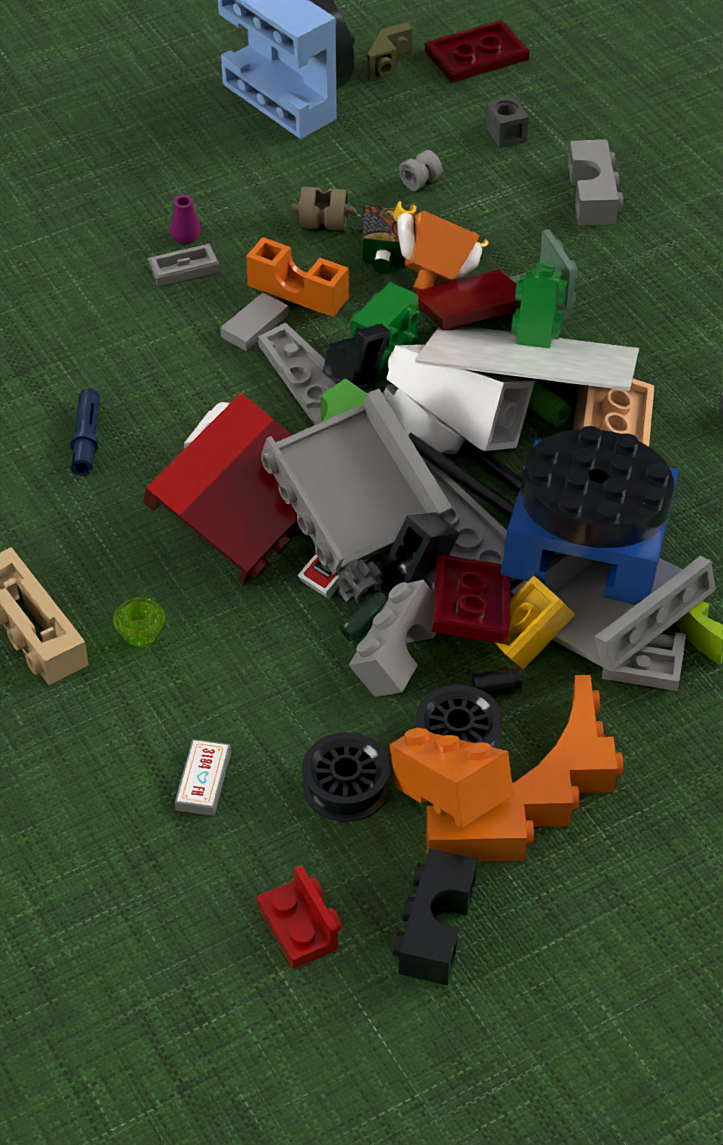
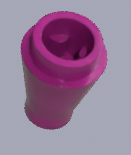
M180 195L174 199L170 234L180 244H191L198 239L201 233V225L193 206V199L187 195Z

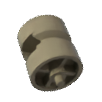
M302 187L300 201H298V204H292V210H298L300 228L318 229L321 225H325L327 230L345 231L347 217H349V214H355L356 208L350 207L348 204L347 189L329 188L326 193H323L319 187Z

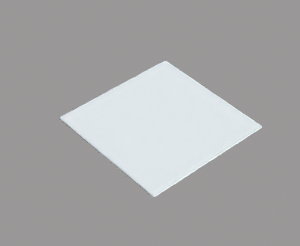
M458 326L442 330L438 327L414 362L425 365L630 391L639 348L559 338V340L553 339L550 348L518 345L516 344L517 335L507 331Z

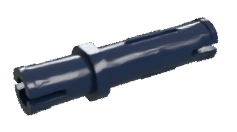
M86 388L79 394L75 434L70 441V447L73 451L71 471L78 476H87L90 474V470H93L94 453L97 452L99 444L96 437L100 394L91 388Z

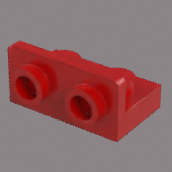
M302 865L293 868L294 881L257 896V906L293 969L338 950V932L342 930L340 919L334 908L327 909L322 901L323 892L315 876L308 877Z

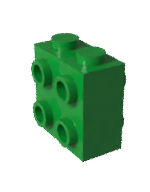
M536 263L535 268L529 267L525 276L521 275L520 280L517 281L515 301H521L520 309H516V314L513 315L511 334L517 335L516 344L550 348L553 339L559 340V335L562 331L563 314L558 313V306H563L568 281L562 280L563 271L555 270L556 265Z
M392 282L387 284L380 292H376L371 301L361 311H357L350 321L351 338H353L356 330L381 323L390 330L375 380L379 383L388 375V360L394 351L395 345H418L419 336L417 335L420 317L418 294Z

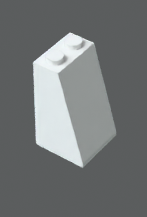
M395 345L394 351L388 360L389 371L387 380L477 448L490 451L517 447L534 380L511 375L414 363L425 345Z

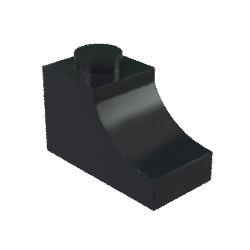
M381 323L356 330L353 338L331 343L326 354L322 372L335 384L347 379L361 390L372 388L390 330Z
M436 512L407 515L382 566L380 578L392 589L403 582L411 583L422 580L436 567L438 554L450 555L460 533Z

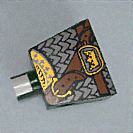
M363 204V262L372 264L373 269L378 273H387L391 270L392 266L406 267V258L401 254L397 222L393 218L395 208ZM416 210L415 213H414V215H413V219H414V217H415L416 214H418V213H420V212H422V211Z

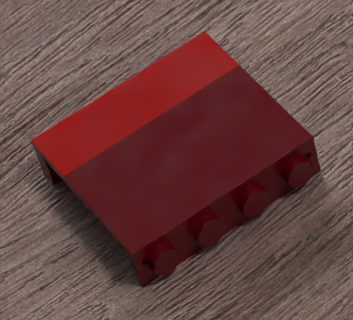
M240 393L146 487L143 503L152 511H155L161 504L242 571L239 583L243 586L251 576L257 579L269 565L267 559L274 552L278 555L281 554L293 539L290 535L297 527H300L297 522V513L291 504L285 503L279 491L278 481L273 473L269 474L265 470L261 461L266 438L272 436L276 443L292 436V434L245 395Z

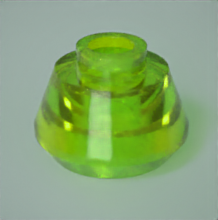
M142 597L127 600L116 609L113 616L115 629L127 643L134 646H145L154 642L165 622V614L162 607L155 601Z

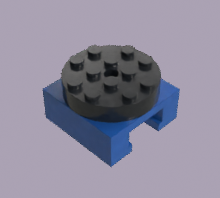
M585 426L577 430L560 432L542 441L535 440L534 447L525 460L521 488L508 525L501 575L527 581L535 576L545 584L553 551L610 563L611 567L604 597L638 604L652 593L679 469L670 468L657 452L638 441L636 436L628 433L620 434L600 430L594 426Z

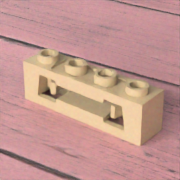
M11 547L0 552V626L4 625L7 629V635L12 646L16 650L22 649L26 654L25 658L31 671L35 675L40 673L47 684L51 685L88 666L84 639ZM18 590L23 595L24 606L44 630L40 632L42 642L36 636L35 626L16 603V600L20 599Z

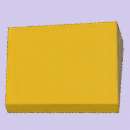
M533 576L510 600V635L508 643L495 644L524 670L570 622L575 614L539 579Z

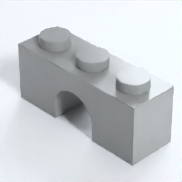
M608 140L570 141L568 167L571 184L577 185L575 208L578 225L616 224L617 212L623 210V193L617 192L619 190V173L614 172L616 165L615 152H610Z
M424 580L411 583L403 582L396 585L390 591L389 599L381 612L373 619L371 629L358 644L357 652L349 664V667L374 697L403 692L418 666L409 654L406 643L434 638L436 634L431 632L434 592Z

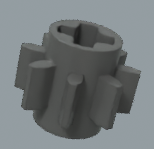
M362 559L352 560L343 566L339 572L340 579L336 580L340 587L338 592L347 604L355 600L358 605H367L376 600L381 593V586L384 584L380 578L382 572L373 561L366 565Z

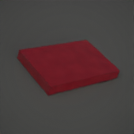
M502 20L425 43L426 54L451 83L527 61L530 55V51Z
M500 269L412 291L418 294V307L442 330L516 311L517 308L520 309L521 301H515L517 284Z
M438 554L435 567L431 632L507 644L510 635L511 577L501 575L502 564Z

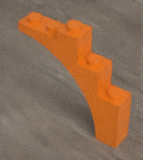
M575 675L572 711L565 730L556 746L539 765L512 783V797L464 828L455 825L452 815L447 813L441 816L434 811V805L427 806V855L430 848L478 859L477 862L525 861L526 846L534 844V827L570 826L572 810H579V793L614 792L616 776H623L622 752H615L614 737H604L603 722L596 721L595 714L600 712L599 690H592L591 675Z

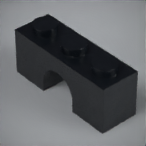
M429 848L425 864H417L413 887L418 888L415 898L409 896L407 898L403 921L408 923L405 932H397L393 947V956L399 957L400 975L448 985L458 949L459 928L442 924L435 917L446 912L467 915L476 884L478 859Z

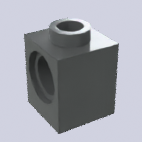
M515 96L486 102L485 127L498 148L527 142L529 117Z

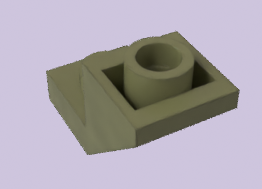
M408 22L382 29L368 52V79L370 81L396 74L397 57L412 53V27Z

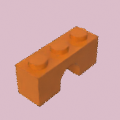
M264 237L259 240L246 256L247 284L249 287L331 317L335 316L349 298L348 267L319 258L308 272H304L294 264L291 257V247Z

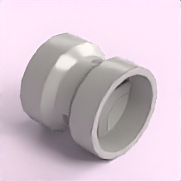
M425 150L419 153L416 159H408L402 162L399 166V173L405 186L412 191H416L425 186L427 181L433 182L442 177L443 169L438 156L431 150Z

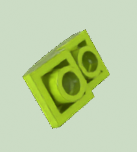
M702 601L677 620L675 624L682 633L686 634V638L699 651L720 665L723 662V625L708 618L710 605Z

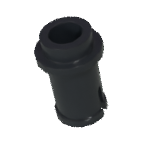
M507 664L505 669L472 674L473 686L488 695L508 691L513 695L515 690L522 689L518 666L511 668L510 664Z

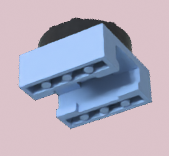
M218 0L219 15L238 28L243 26L248 29L249 42L248 46L235 53L229 50L221 55L223 85L299 139L336 120V90L347 84L355 69L353 50L355 40L351 31L348 30L346 22L334 0Z

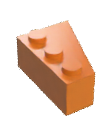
M425 728L410 729L405 732L403 737L389 744L395 787L421 804L427 801L434 804V811L441 816L447 813L452 815L455 825L460 828H464L513 796L509 755L506 750L491 747L490 744L484 742L472 743L460 740L459 737L454 735L442 736L430 733Z

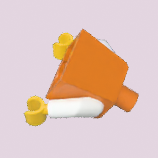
M398 202L393 212V218L397 222L401 254L406 258L405 266L419 272L413 286L414 290L434 286L436 280L441 283H447L462 279L477 268L482 250L488 245L486 239L480 244L477 242L480 235L476 234V232H471L424 210L416 214L413 219L416 206L412 204L409 210L406 211L401 206L402 202Z

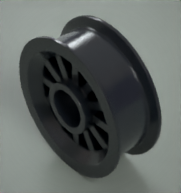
M448 685L430 692L420 702L416 712V728H425L430 733L442 736L454 735L459 737L460 740L472 743H488L491 747L499 749L502 725L501 711L495 700L484 691L468 685Z
M353 732L334 733L315 742L304 756L302 764L304 778L303 793L310 807L321 816L339 822L358 821L373 815L385 803L390 788V763L385 750L373 739Z

